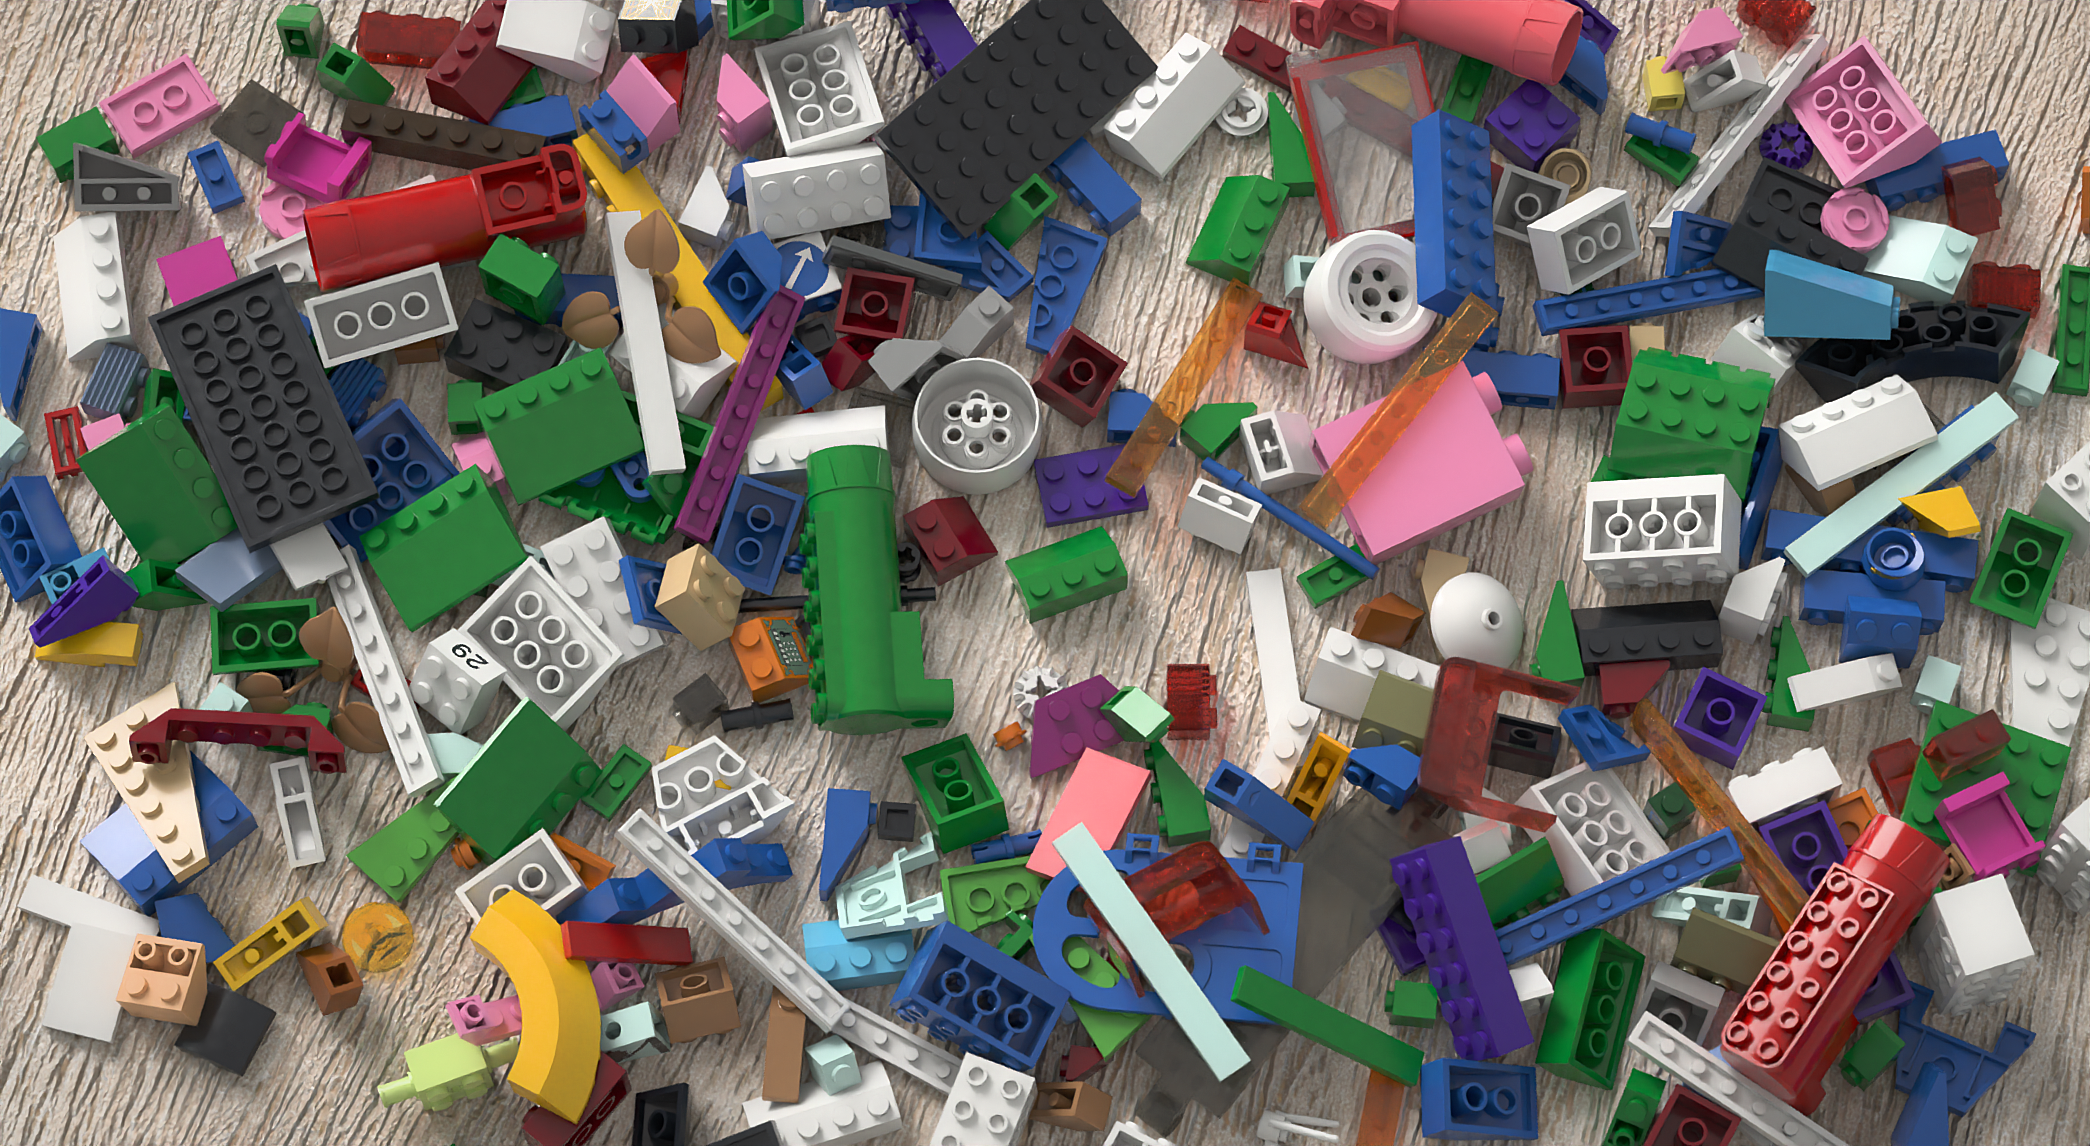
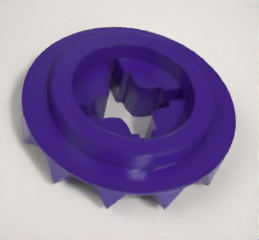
M1785 120L1779 124L1772 123L1763 132L1759 148L1763 158L1766 157L1791 169L1799 170L1810 161L1813 155L1814 143L1808 133L1801 128L1800 123L1795 125ZM1782 139H1785L1787 142L1796 141L1792 148L1793 151H1790L1788 148L1778 149L1781 146Z

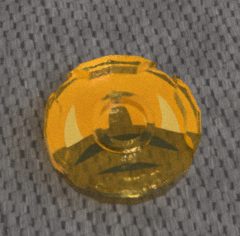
M369 902L356 908L346 919L343 927L342 946L345 952L350 955L354 965L361 970L371 973L388 972L400 966L410 955L414 944L413 927L406 913L390 903Z

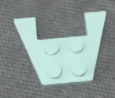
M932 832L920 837L921 844L908 852L905 847L894 852V860L879 869L872 865L835 887L839 924L845 939L939 925L947 920L949 921L947 903L942 893L909 904L905 873L939 861L937 843Z

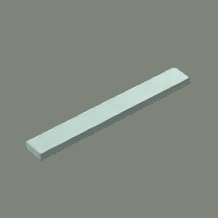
M1994 392L1939 433L1938 440L1920 447L1787 546L1783 553L1805 578L1809 577L1904 505L1897 498L1918 495L2017 422L2019 416L1997 392Z
M1081 822L1052 842L1054 849L1218 1081L1222 1082L1251 1061L1085 825Z

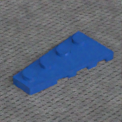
M920 192L914 260L929 265L982 269L976 230L962 241Z
M1044 216L1026 338L1027 349L1047 355L1058 335L1070 325H1073L1107 247L1108 238Z

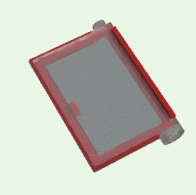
M1418 41L1320 60L1317 49L1304 50L1287 56L1285 61L1330 247L1352 234L1368 230L1388 231L1405 239L1415 237L1411 126L1435 112Z

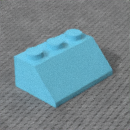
M839 920L802 924L807 964L836 991L900 983L915 955L912 929L845 939L840 929Z

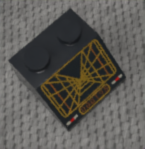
M624 0L618 16L621 52L680 53L699 45L695 0Z

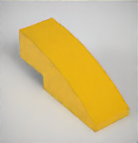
M105 622L41 648L37 646L35 659L105 667L106 663L137 667L143 632L139 624Z

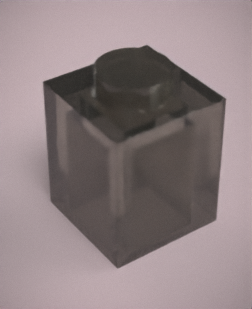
M706 673L672 698L675 709L672 712L674 718L683 729L690 727L696 735L720 718L721 710H729L727 697Z

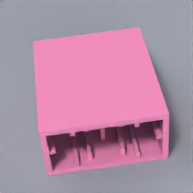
M1461 361L1312 431L1309 447L1357 545L1366 559L1374 565L1520 497L1525 486L1522 476L1533 471L1532 462L1523 442L1517 434L1502 439L1491 417L1492 414L1502 410V403L1492 380L1486 372L1471 377L1464 361Z

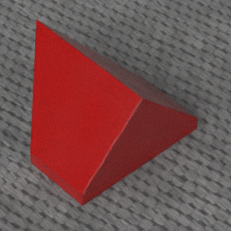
M688 50L680 53H662L640 59L642 64L676 101L680 124L690 68Z
M1259 301L1246 326L1244 350L1309 369L1291 320L1292 311Z

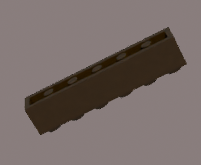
M350 99L348 100L340 128L344 143L353 146L359 137H363L372 141V152L466 170L539 155L540 148L548 146L546 136Z

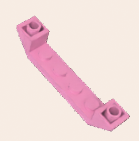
M601 962L591 973L600 1012L642 990L644 987L634 963ZM475 995L446 1004V1009L459 1037L475 1046L522 1034V1011L518 995L484 1004L480 995Z

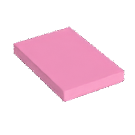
M187 54L99 102L104 114L133 158L140 156L221 110L218 100Z

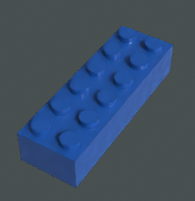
M1438 109L1411 126L1417 305L1470 325L1497 310L1489 131Z

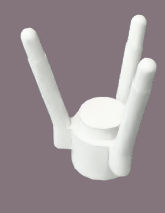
M1265 1109L1256 1136L1265 1140L1264 1146H1281L1278 1144L1279 1141L1286 1143L1290 1132L1337 1143L1339 1138L1335 1135L1292 1123L1338 1128L1340 1123L1335 1120L1288 1114L1279 1110L1272 1112Z

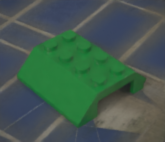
M1649 347L1647 351L1640 349L1633 361L1616 421L1608 471L1641 479L1724 474L1741 501L1744 502L1753 471L1754 453L1766 409L1770 408L1776 379L1770 378L1771 373L1747 368L1745 372H1742L1740 367L1716 361H1713L1710 365L1706 364V359L1680 353L1678 357H1674L1671 351Z
M621 390L643 440L636 395ZM676 411L686 465L682 475L691 485L714 426ZM631 457L621 462H628L631 459ZM610 467L606 468L603 480L596 486L582 487L572 482L542 495L538 499V501L560 510L567 506L568 513L593 522L596 518L607 517L610 519L615 532L625 535L630 531L631 538L654 546L657 542L664 545L676 532L673 529L675 526L673 516L666 515L654 498L644 503L631 501L625 495ZM639 483L635 486V489L641 491L645 487L642 483Z

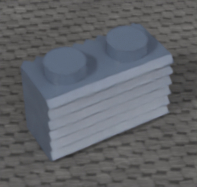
M106 343L80 401L84 413L100 419L120 414L125 425V420L134 415L138 405L136 396L141 387H145L146 380L151 373V368H149L150 366L145 355Z

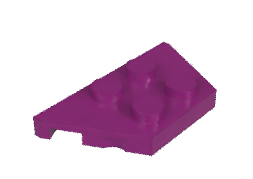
M1101 674L1034 701L1031 761L1028 772L1030 778L1037 777L1081 759L1086 747L1100 751L1124 741L1099 710L1119 692Z

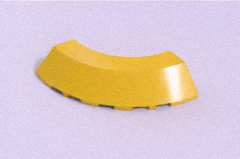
M512 889L487 908L470 936L477 953L488 958L508 976L515 985L522 1011L521 1042L507 1080L514 1093L577 1125L594 1087L597 1064L601 1056V1012L595 986L585 961L565 958L559 923L534 901Z

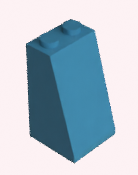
M1779 250L1769 251L1765 269L1764 336L1890 340L1892 328H1898L1900 297H1894V285Z

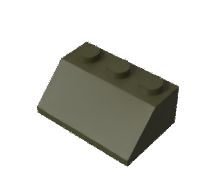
M1380 670L1362 714L1352 747L1360 749L1398 744L1428 762L1424 774L1452 784L1480 706Z
M1693 907L1670 966L1725 989L1724 992L1726 993L1731 990L1745 996L1780 944V941Z

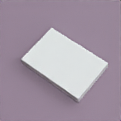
M72 921L42 1026L113 1044L124 1009L116 1001L136 936Z

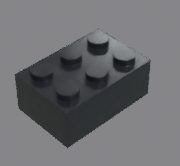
M474 298L458 328L459 330L456 331L444 354V359L448 372L464 379L482 382L483 387L498 392L558 366L569 348V343L565 335Z

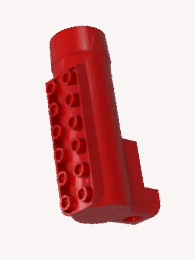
M556 144L540 148L539 155L472 169L471 174L365 197L341 199L302 211L304 227L320 291L345 289L436 262L439 263L441 268L482 259L500 233L510 239L514 236L523 240L529 248L582 236L587 231L585 210L587 188L577 152L569 145Z
M1876 814L1848 850L1841 865L1835 862L1832 864L1724 1026L1721 1033L1723 1043L1720 1046V1052L1725 1061L1735 1070L1804 1116L1811 1115L1827 1094L1820 1084L1821 1080L1859 1024L1853 1014L1854 1009L1924 905L1929 902L1940 879L1951 864L1946 853L1932 840L1908 824L1888 815Z

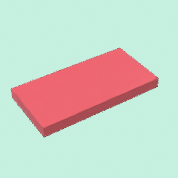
M1086 747L1025 866L1027 872L1051 881L1063 870L1066 864L1052 846V842L1081 822L1102 851L1114 850L1152 777L1151 772ZM1081 886L1076 889V891L1086 894Z

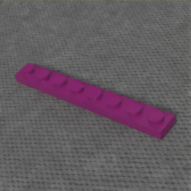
M780 285L777 294L757 319L673 528L702 544L709 542L806 299Z

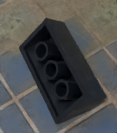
M1748 194L1736 210L1710 264L1765 293V269L1770 250H1779L1861 276L1870 258Z
M1711 600L1571 609V617L1585 677L1596 676L1599 664L1668 659L1670 662L1668 671L1701 669L1703 666L1715 668L1719 666L1723 655L1720 623Z

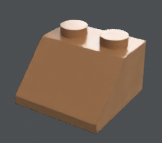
M724 956L654 973L671 1044L678 1042L689 1043L695 1041L698 1037L714 1033L726 1034L735 1028L742 1027Z

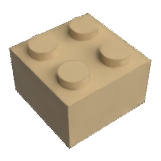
M698 543L668 559L655 608L691 643L702 651L732 636L745 587L738 578L733 576L718 562L714 555L710 554Z

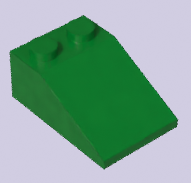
M2007 508L1969 604L2036 629L2074 533Z
M967 733L901 757L928 826L943 854L1009 830L1004 800Z

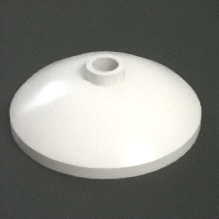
M1474 572L1453 577L1439 589L1433 600L1430 622L1436 646L1446 661L1458 671L1474 677L1491 676L1510 666L1521 648L1523 622L1519 607L1508 589L1491 576Z

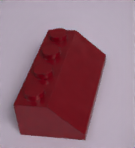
M485 0L425 76L430 100L433 105L489 125L535 66L530 61L496 47L507 0Z

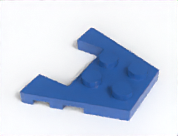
M1908 980L1916 997L1910 1005L1899 1009L1898 1036L1906 1045L1896 1059L1894 1089L1909 1095L1923 1063L1932 1062L1946 1072L1948 1112L1963 1118L2033 1044L2036 1033L2006 1021L1993 1052L1981 1049L1922 1024L1921 1022L1931 1002L1934 990Z

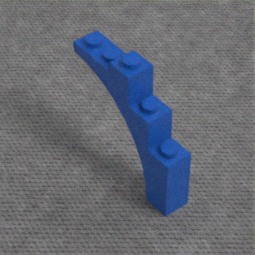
M715 838L691 855L727 890L762 883L785 882L793 876L782 843L742 844L741 838ZM647 868L634 878L606 879L555 917L559 925L566 921L632 925L685 902Z

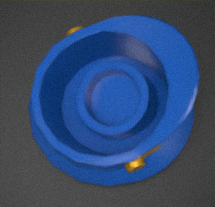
M1894 527L1886 528L1875 533L1863 549L1862 563L1865 572L1875 584L1887 590L1902 591L1915 585L1923 576L1925 552L1913 533H1908L1903 529Z

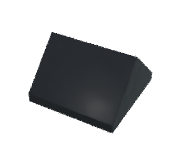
M1493 712L1481 764L1549 779L1555 765L1562 728Z
M683 1082L636 1093L632 1146H689L692 1094L689 1084Z

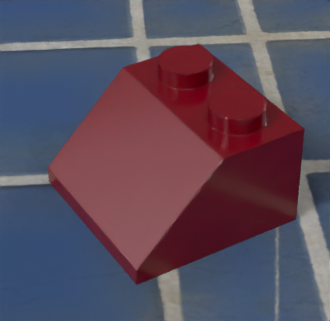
M847 267L834 332L883 341L892 340L893 338L904 339L910 325L916 297L915 278Z
M964 496L933 499L903 515L904 532L910 542L919 549L921 560L938 587L998 555L996 547Z

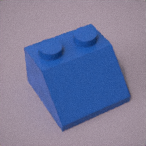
M763 231L734 239L703 280V284L741 334L746 333L779 291L782 256Z
M1847 595L1838 662L1846 663L1866 657L1893 653L1897 668L1909 669L1917 652L1922 622L1918 601Z

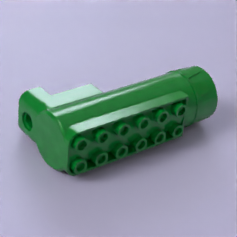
M841 445L816 451L806 458L808 488L806 504L808 506L810 522L805 523L804 534H800L799 538L800 554L806 555V567L802 568L803 589L808 588L809 601L804 602L805 622H810L811 635L806 637L807 656H813V669H809L808 683L809 689L815 690L816 703H811L812 724H817L819 731H831L844 735H872L897 729L946 728L954 713L953 679L924 678L920 611L902 612L895 521L896 493L893 490L891 454L886 449L871 445Z

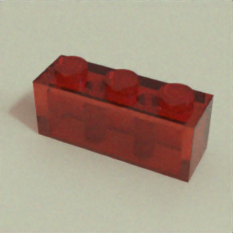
M376 10L372 13L362 12L356 43L357 54L369 64L431 69L463 29L462 21L447 16H442L438 19L425 18L414 13H409L405 16L392 15L381 10Z

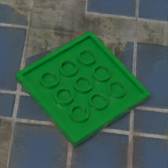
M1936 700L1931 710L1899 820L1918 830L1934 843L1949 847L1952 843L1935 816V809L1942 800L2004 772L2011 783L2005 790L2007 796L2034 841L2037 843L2043 840L2045 843L2071 747ZM2039 862L2025 870H2021L2019 866L2014 868V870L2033 878L2037 873Z

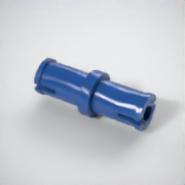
M1633 112L1625 129V133L1650 140L1654 146L1660 148L1661 145L1688 155L1691 153L1696 140V134L1668 126L1669 122L1661 120L1657 122L1636 115Z
M1036 829V831L1010 836L1007 833L1002 834L1001 839L971 844L974 865L1013 859L1033 853L1041 837L1040 835H1042L1041 830Z

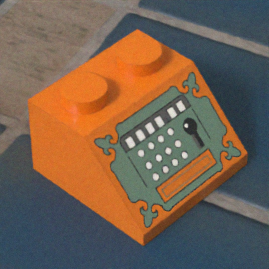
M758 617L734 626L732 636L728 637V644L753 702L758 701L761 703L809 684L808 673L809 669H813V662L811 657L806 654V645L799 629L796 627L794 617Z

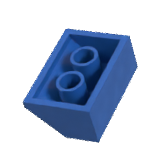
M46 475L12 476L0 489V569L14 601L22 602L45 591L39 576L82 557Z

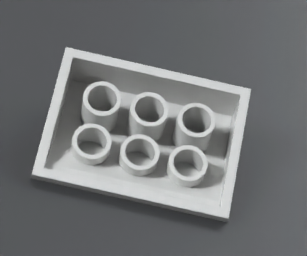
M851 20L754 48L760 75L767 97L770 100V106L786 157L856 145L885 126Z
M530 556L457 630L507 670L503 681L521 700L525 696L530 698L564 731L589 707L625 655L533 556Z
M1584 762L1529 787L1510 808L1533 842L1538 841L1544 836L1546 837L1564 879V886L1571 896L1671 852L1612 768L1593 772L1587 762Z

